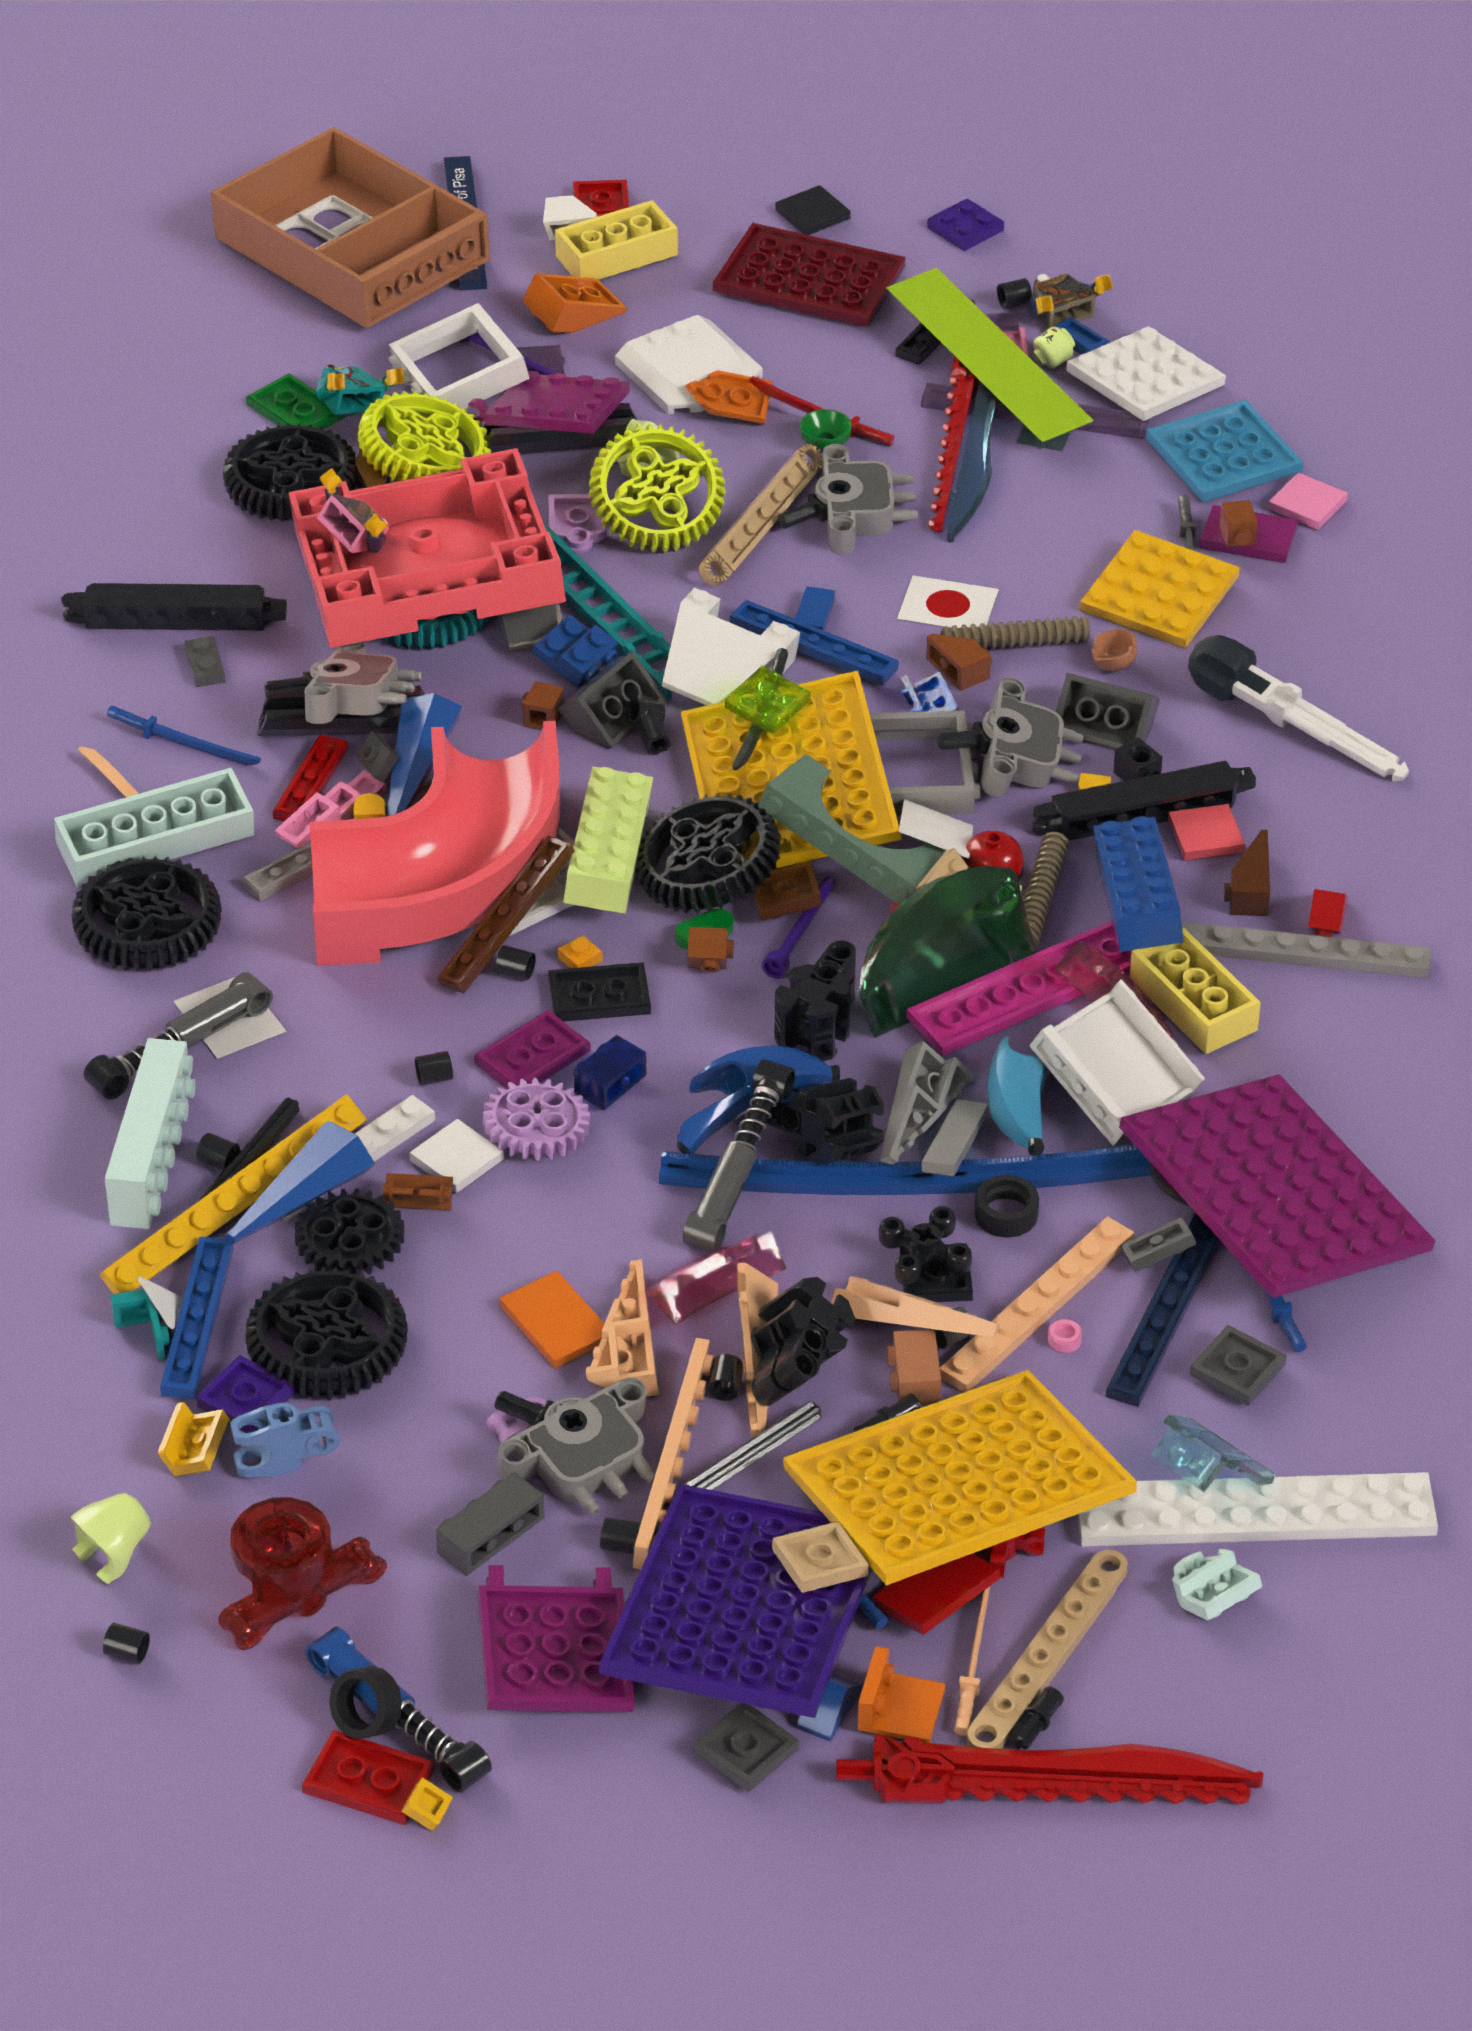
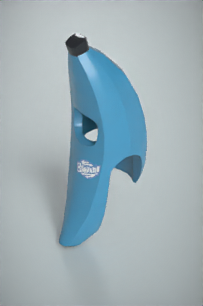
M1052 1022V1023H1048V1025L1051 1024L1053 1027H1055V1026H1057V1025L1060 1024V1023H1053V1022ZM1007 1035L999 1043L989 1067L987 1081L989 1109L1000 1131L1016 1144L1027 1148L1030 1156L1040 1155L1045 1148L1043 1144L1040 1095L1045 1088L1051 1071L1038 1056L1023 1055L1012 1050L1009 1047V1035Z

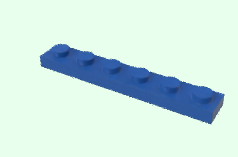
M745 600L730 615V623L760 636L773 621L785 624L800 632L797 652L847 672L858 671L860 677L883 686L898 671L899 660L751 601Z
M199 1237L160 1385L161 1396L196 1398L234 1250V1245L230 1246L227 1239Z

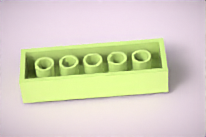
M592 766L573 847L575 852L571 855L563 903L626 914L639 846L649 808L653 777L637 772L628 773L613 770L609 767L600 768Z

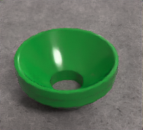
M815 410L806 414L800 421L802 439L807 444L816 446L817 450H824L826 446L831 444L843 445L849 440L851 435V420L848 416L836 410Z

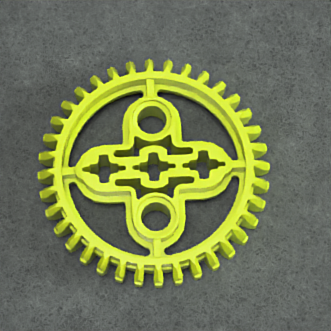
M403 391L401 395L393 392L391 396L384 395L382 399L377 398L375 403H370V406L363 413L358 427L359 448L362 450V456L367 457V463L374 464V470L382 471V477L389 476L391 482L462 469L460 459L466 457L464 456L462 444L457 441L458 437L466 444L472 457L491 453V449H488L490 436L487 435V429L482 427V422L474 420L475 415L467 414V409H460L458 403H449L448 399H439L437 395L435 397L428 396L426 392L423 395L418 394L416 391L412 394ZM380 425L386 429V437L392 443L391 448L381 438L377 430Z
M650 423L646 426V430H642L637 425L634 433L627 428L624 431V437L617 433L614 442L609 440L606 443V449L602 448L599 451V457H596L594 460V467L591 468V478L589 479V488H591L589 497L592 499V509H597V518H603V527L611 526L609 531L611 535L619 533L618 539L620 542L626 538L629 539L630 548L635 543L640 544L641 551L646 546H651L653 553L657 550V547H662L664 553L668 551L669 546H672L677 551L680 543L687 548L691 540L697 543L701 535L706 536L709 527L712 528L715 525L716 519L720 517V509L723 508V498L726 493L725 488H723L725 479L722 477V467H717V458H711V449L703 450L705 445L703 441L695 443L694 434L688 438L685 437L684 429L676 433L674 432L673 425L669 430H663L662 424L658 425L657 429H653ZM652 447L672 449L689 459L681 458L664 464L657 451ZM630 452L626 467L632 479L619 486L615 492L614 499L610 500L607 493L608 473L617 459ZM646 462L650 466L644 467L639 465L638 463ZM704 476L707 483L705 506L694 520L684 524L687 519L688 508L683 497L695 490L699 485L700 477ZM665 510H674L676 514H668ZM650 511L656 523L664 530L641 527L623 516L633 518Z

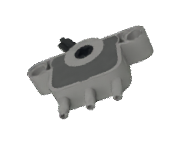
M831 444L823 450V477L816 482L815 492L808 494V503L779 514L778 520L781 527L786 529L817 517L821 522L827 523L830 550L836 554H849L855 549L856 536L884 535L893 529L894 521L918 519L917 510H894V503L916 501L915 492L893 491V485L913 484L914 475H906L905 473L892 474L890 467L881 461H850L847 447L841 444Z
M360 642L337 647L329 659L316 662L311 666L309 672H303V677L265 682L264 692L267 699L305 695L306 721L313 724H324L331 722L337 714L374 715L382 712L388 704H405L407 696L399 693L414 692L415 684L407 682L422 681L423 673L414 670L398 669L395 657L366 653V645Z
M1004 677L1001 679L991 701L990 710L986 712L982 722H974L971 731L940 733L937 737L938 747L941 750L975 747L978 753L985 757L982 767L981 787L987 794L999 797L1005 795L1011 781L1036 788L1047 786L1051 778L1077 783L1079 774L1058 767L1057 764L1059 760L1080 763L1081 754L1061 746L1062 740L1080 744L1084 736L1076 733V731L1063 728V719L1054 710L1025 701V685L1014 677Z
M625 1378L585 1399L565 1397L555 1402L548 1400L544 1407L507 1391L499 1392L494 1404L497 1410L534 1425L501 1443L497 1464L499 1478L504 1480L515 1472L524 1480H528L538 1474L556 1497L566 1502L578 1501L591 1515H595L599 1511V1506L595 1503L592 1495L609 1487L619 1499H625L629 1492L621 1479L636 1470L648 1483L653 1484L656 1474L652 1466L642 1455L644 1435L636 1422L642 1419L645 1412L647 1395L645 1384L636 1378Z

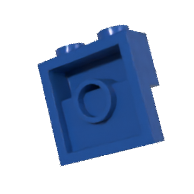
M569 614L534 645L531 653L576 688H579L585 681H589L599 673L603 665L607 666L616 659L618 655L616 648L619 642L599 626L595 625L589 629Z

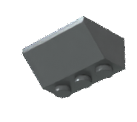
M631 651L610 662L558 706L557 709L574 733L610 749L636 727V725L629 724L625 717L626 706L631 698L636 697L662 703L667 699L637 656Z
M1067 673L1056 712L1063 719V728L1082 734L1085 741L1117 749L1138 737L1144 742L1146 741L1153 727L1160 699L1155 695Z

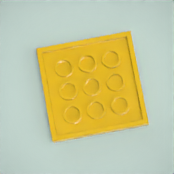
M1134 530L1082 598L1080 610L1186 649L1239 577L1240 567Z

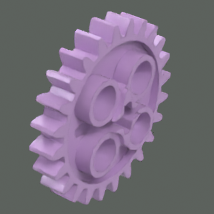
M537 1078L532 1080V1084H527L524 1079H520L519 1086L508 1082L507 1090L498 1087L497 1095L490 1094L489 1102L484 1104V1133L490 1135L491 1143L499 1142V1150L509 1147L510 1156L521 1152L522 1159L525 1160L529 1154H532L536 1161H539L541 1155L546 1154L550 1160H553V1153L557 1152L564 1157L566 1156V1148L575 1151L577 1143L583 1144L584 1136L589 1134L590 1113L588 1112V1104L583 1103L582 1095L574 1096L573 1088L564 1091L562 1082L555 1087L551 1086L550 1079H547L544 1084H539Z

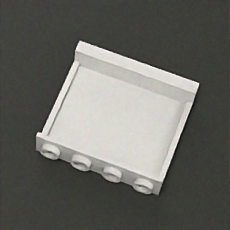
M1122 979L1117 982L1109 993L1055 1027L1050 1024L1042 1029L1030 1044L1031 1049L1112 1146L1127 1138L1119 1128L1122 1117L1185 1100L1205 1080L1198 1068L1182 1052L1177 1043L1166 1033L1156 1018L1150 1014Z

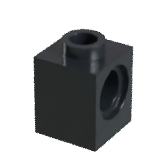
M1138 737L1115 749L1113 773L1123 781L1161 774L1163 756Z

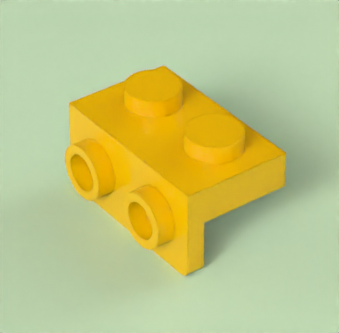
M185 1402L176 1404L158 1450L161 1460L166 1464L174 1477L201 1473L211 1469L229 1422V1417L223 1409L193 1415Z

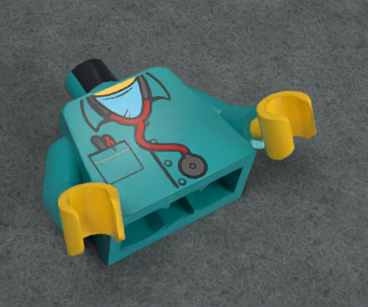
M330 364L322 370L321 379H319L316 386V397L318 400L324 401L334 415L365 413L370 403H375L377 398H383L385 391L391 389L395 384L405 382L403 368L386 370L387 376L377 380L359 367H335Z

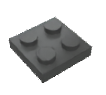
M1227 1325L1190 1367V1375L1249 1406L1286 1364L1287 1355Z
M743 1703L738 1704L694 1742V1753L748 1793L799 1749V1739L753 1706Z

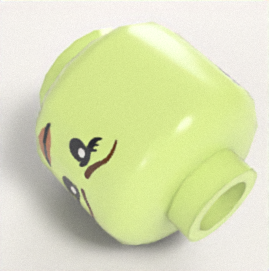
M1051 327L1034 339L1035 351L1032 354L1040 366L1045 364L1049 368L1054 369L1073 356L1075 342L1065 328Z

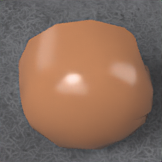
M1126 629L1105 631L1093 640V661L1102 670L1117 672L1130 667L1137 657L1135 635Z

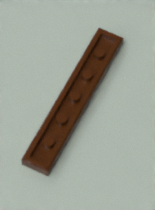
M551 836L546 837L437 977L441 985L463 994L467 991L575 852L570 843Z

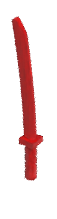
M754 376L749 379L759 391L803 412L810 413L823 409ZM854 416L851 420L852 430L850 438L858 434L889 446L893 444L894 435L859 423L860 417Z

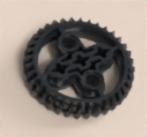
M289 423L287 426H279L277 424L275 428L266 426L264 431L256 430L255 435L247 434L246 439H240L238 445H233L232 451L227 452L223 471L224 485L230 499L234 500L235 505L241 506L243 511L249 510L250 515L258 514L260 519L269 517L270 521H273L275 518L280 519L281 522L285 519H292L293 521L288 492L324 486L320 481V477L331 468L340 477L342 482L346 481L349 491L355 490L358 481V473L355 466L356 453L353 451L352 446L348 445L347 440L341 439L340 434L333 435L332 430L323 431L322 426L313 428L312 424L306 427L300 423L297 426H290Z
M717 793L714 797L709 798L705 794L703 799L697 800L694 797L692 802L685 803L682 801V806L678 808L671 807L670 813H661V820H653L652 828L645 829L646 835L641 837L636 863V872L641 886L644 887L646 893L656 903H661L664 908L672 907L675 912L680 909L685 913L692 909L697 914L702 909H707L711 912L714 907L723 909L725 904L731 903L734 905L735 900L739 898L745 900L746 894L749 892L756 893V886H764V879L772 877L771 871L777 868L776 862L780 859L781 842L775 820L766 813L765 809L758 808L759 803H754L751 798L743 799L741 795L734 798L728 793L725 797H721ZM757 831L760 834L758 846L752 856L745 862L741 854L750 845V835ZM671 844L674 852L666 860L665 872L659 875L656 872L658 861L666 848Z
M143 855L141 860H134L131 857L129 862L124 863L119 860L116 866L107 864L106 871L97 870L96 877L89 876L88 882L81 884V890L76 892V898L72 906V923L79 944L84 947L85 952L91 953L93 959L99 958L102 964L110 962L113 968L122 965L124 971L130 967L135 968L137 972L141 968H148L151 971L153 967H160L163 970L164 966L168 964L175 967L177 961L187 963L189 956L197 957L199 950H206L207 943L213 942V937L217 934L220 926L222 907L220 895L214 886V882L209 880L208 875L202 874L200 868L193 869L191 863L183 865L180 859L172 862L169 856L164 860H160L157 856L153 859H146ZM180 890L189 894L200 903L202 911L198 917L192 915L188 905L179 900L181 896ZM95 910L101 911L105 915L106 921L114 926L113 936L106 934L92 922L91 918Z
M323 1266L318 1272H312L309 1268L307 1274L301 1275L295 1272L292 1279L283 1277L281 1284L272 1283L271 1291L264 1290L261 1299L255 1300L254 1308L250 1309L249 1318L246 1323L245 1340L247 1353L251 1361L255 1362L259 1367L266 1368V1374L275 1373V1380L280 1381L284 1378L289 1386L294 1383L295 1393L300 1392L303 1399L308 1395H313L316 1401L320 1396H328L331 1401L333 1395L341 1394L345 1399L347 1392L352 1391L358 1395L361 1387L370 1390L373 1384L372 1381L381 1383L383 1375H391V1370L393 1367L398 1366L400 1357H403L408 1332L406 1313L399 1298H395L392 1289H387L384 1282L377 1283L374 1276L366 1278L363 1271L353 1274L349 1267L345 1272H341L337 1266L333 1271H326ZM323 1298L319 1305L308 1302L310 1300ZM362 1304L375 1311L386 1323L387 1333L384 1339L377 1338L372 1330V1326L360 1319L363 1314ZM270 1326L276 1328L285 1343L293 1346L290 1352L291 1362L276 1354L268 1345L266 1337ZM334 1361L346 1364L344 1366L330 1368Z

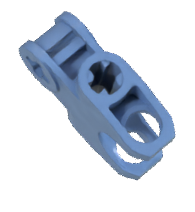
M277 1403L260 1407L236 1417L230 1422L235 1444L245 1446L233 1454L238 1475L254 1478L288 1474L301 1467L303 1463L302 1458L326 1455L333 1452L340 1445L341 1439L338 1431L334 1429V1417L331 1410L325 1406H313L298 1411L292 1404ZM316 1415L320 1417L319 1424L316 1423L314 1417ZM245 1425H254L259 1429L252 1433H242L239 1431ZM319 1437L323 1439V1446L319 1445ZM261 1457L262 1459L255 1466L243 1464V1461L249 1458Z

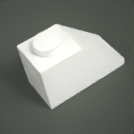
M573 195L546 198L543 224L549 240H555V229L597 217L593 210Z

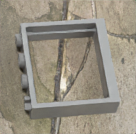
M965 710L869 713L876 740L937 738L940 733L971 731L972 723L966 722ZM975 747L959 748L963 785L889 788L896 816H901L904 799L945 815L974 814L975 799L980 798V783H974V781L978 780L977 763L971 762L975 761Z

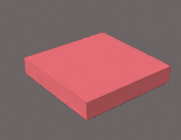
M1229 804L1168 813V821L1184 861L1245 852V843Z

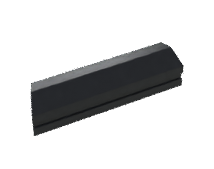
M620 403L594 434L485 424L484 428L487 429V435L490 436L488 449H491V453L518 448L519 452L604 446L609 440L614 442L617 433L624 437V431L627 430L626 427L630 420H637L629 403Z
M416 685L415 691L412 693H399L405 694L407 698L425 695L420 685ZM305 695L277 699L265 698L258 721L257 736L370 734L371 731L377 734L398 733L401 704H388L382 712L374 715L337 714L331 722L313 724L306 721Z

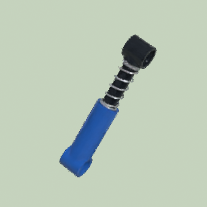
M337 1626L305 1648L306 1657L314 1670L321 1676L327 1677L330 1675L335 1680L345 1671L372 1665L376 1666L356 1649L350 1636ZM359 1681L354 1690V1696L377 1715L378 1703L372 1687L365 1681ZM398 1685L402 1698L401 1715L395 1727L405 1729L406 1736L415 1738L418 1746H425L427 1754L435 1755L436 1761L440 1763L441 1774L452 1789L462 1793L492 1770L491 1761L479 1744L474 1741L464 1744L457 1740H452V1735L450 1734L445 1735L442 1732V1726H434L432 1718H425L422 1715V1709L416 1710L414 1708V1698Z

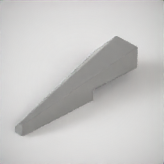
M924 1041L905 1049L881 1152V1162L887 1164L898 1162L900 1155L905 1150L911 1148L914 1140L923 1134L948 1108L947 1105L962 1093V1089L974 1080L975 1075L955 1056L945 1061Z

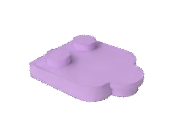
M589 494L549 495V527L576 554L588 552L592 548L593 543L601 542L606 538L607 527L602 525L603 518H597V509H592V499L589 497Z

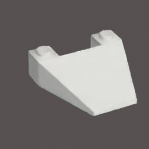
M693 588L680 604L662 687L704 705L736 699L765 684V675L770 676L775 655L779 648H784L788 651L784 674L795 661L800 632L785 624L773 621L760 636L717 618L721 599L706 591Z

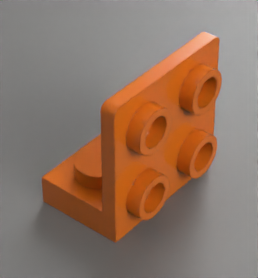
M875 1646L858 1702V1730L899 1739H905L906 1737L918 1738L922 1742L930 1743L944 1697L945 1684L894 1673L895 1665L889 1664L890 1649Z

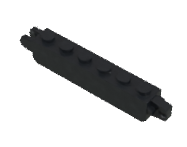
M92 583L86 587L85 592H67V594L61 597L63 607H66V610L63 612L65 621L85 623L86 629L264 631L265 623L282 621L287 618V600L265 597L264 588L260 585Z
M1227 760L1056 794L1052 795L1051 802L1042 803V805L1039 804L1034 807L1033 817L1037 820L1033 822L1032 832L1040 836L1049 832H1058L1063 834L1068 841L1094 836L1093 826L1101 825L1107 821L1123 822L1144 816L1148 818L1155 817L1156 823L1168 821V813L1172 811L1229 804L1230 808H1232L1235 804L1237 793L1255 788L1256 777L1250 767L1231 768Z

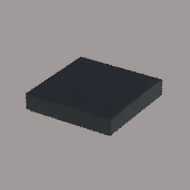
M821 185L775 202V210L806 235L850 219L851 211Z
M899 1247V1257L903 1254H909L905 1247ZM939 1261L934 1267L922 1268L920 1280L912 1286L903 1285V1292L933 1302L973 1301L971 1271L969 1270L962 1275H955L947 1270L945 1263Z

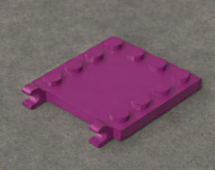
M528 371L530 379L502 391L504 394L491 407L479 398L472 399L468 403V407H475L479 410V414L473 413L475 415L474 420L485 421V425L594 434L630 393L629 382L620 381L615 377L601 380L593 379L589 375L566 377L563 373L539 375L537 371Z
M488 1565L489 1577H486V1585H479L478 1589L487 1710L634 1711L633 1681L599 1674L600 1661L625 1607L623 1588H612L610 1567H596V1579H593V1587L504 1586L503 1565Z

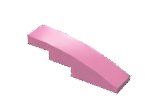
M363 770L348 785L340 781L326 795L323 796L318 792L314 794L274 831L275 835L298 849L311 842L310 822L354 819L355 799L360 795L368 793L377 794L382 797L388 792L387 785Z

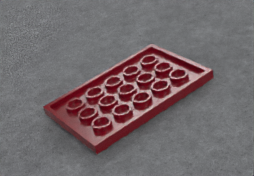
M752 223L714 279L713 291L727 296H736L753 302L767 303L780 308L793 309L806 314L819 315L832 320L836 319L868 327L890 292L886 287L895 284L905 268L906 257Z

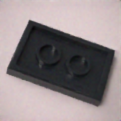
M644 962L548 970L553 1013L563 1022L651 1014Z

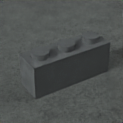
M513 1472L504 1480L497 1481L481 1497L470 1501L462 1511L451 1519H446L440 1524L439 1528L436 1529L437 1553L463 1574L469 1575L545 1518L544 1494Z

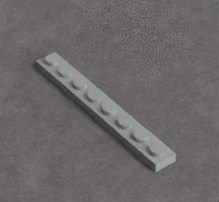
M1182 922V928H1185L1213 956L1428 978L1430 947Z

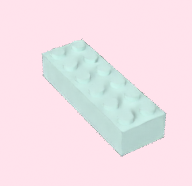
M227 768L54 818L55 838L76 886L79 887L81 884L88 882L89 876L96 877L97 870L106 871L107 864L116 866L119 860L124 863L129 862L131 857L134 860H141L143 855L146 859H153L157 856L158 859L164 860L169 856L170 860L254 836V811L233 769Z
M147 1039L105 1175L109 1219L112 1226L150 1229L153 1217L158 1216L160 1213V1193L166 1192L168 1184L167 1169L173 1168L175 1160L174 1146L179 1145L181 1142V1122H186L188 1118V1098L193 1099L195 1094V1079H190L193 1068V1056L188 1055L186 1041Z

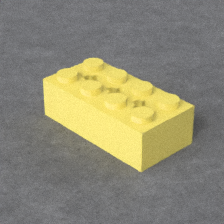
M651 200L555 229L556 258L572 276L597 278L599 280L677 256L678 228L657 204Z
M1182 928L1184 941L1182 943L1133 950L1130 980L1206 1055L1258 1031L1261 1002L1185 928Z

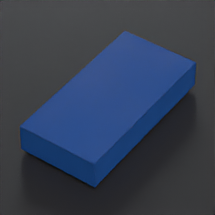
M1072 317L1053 326L1059 329L1065 328L1075 342L1073 350L1081 355L1110 343L1109 340Z
M806 586L795 619L825 630L835 600V590Z

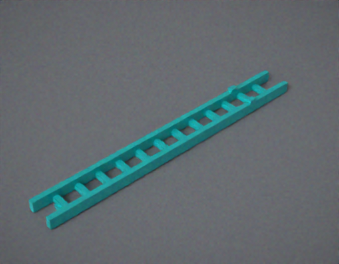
M543 522L546 531L550 532L561 565L567 564L574 570L563 575L566 603L591 628L597 625L619 643L616 651L620 656L633 651L667 700L671 699L672 691L662 687L665 669L656 672L649 665L662 658L666 661L668 660L671 645L664 639V635L660 631H656ZM583 579L590 586L575 592L569 584ZM599 595L606 602L591 608L584 600ZM615 610L622 617L617 621L607 624L600 616ZM631 626L638 635L624 640L617 632ZM646 642L655 649L642 656L635 651L636 646Z

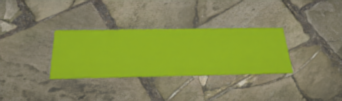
M937 267L886 287L1042 442L1094 421Z

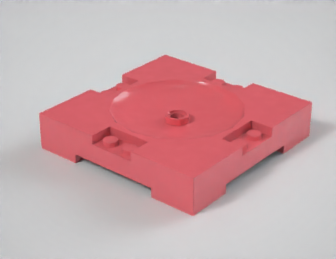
M518 448L460 459L462 467L460 470L349 491L346 481L342 482L337 486L341 496L366 502L381 518L386 519L388 522L389 530L385 535V544L377 553L369 551L351 553L317 519V516L327 502L325 486L288 492L295 533L307 573L312 582L317 607L330 648L419 631L417 620H433L438 616L463 614L473 609L477 618L481 619L566 602L561 561L550 532L546 531L536 505Z

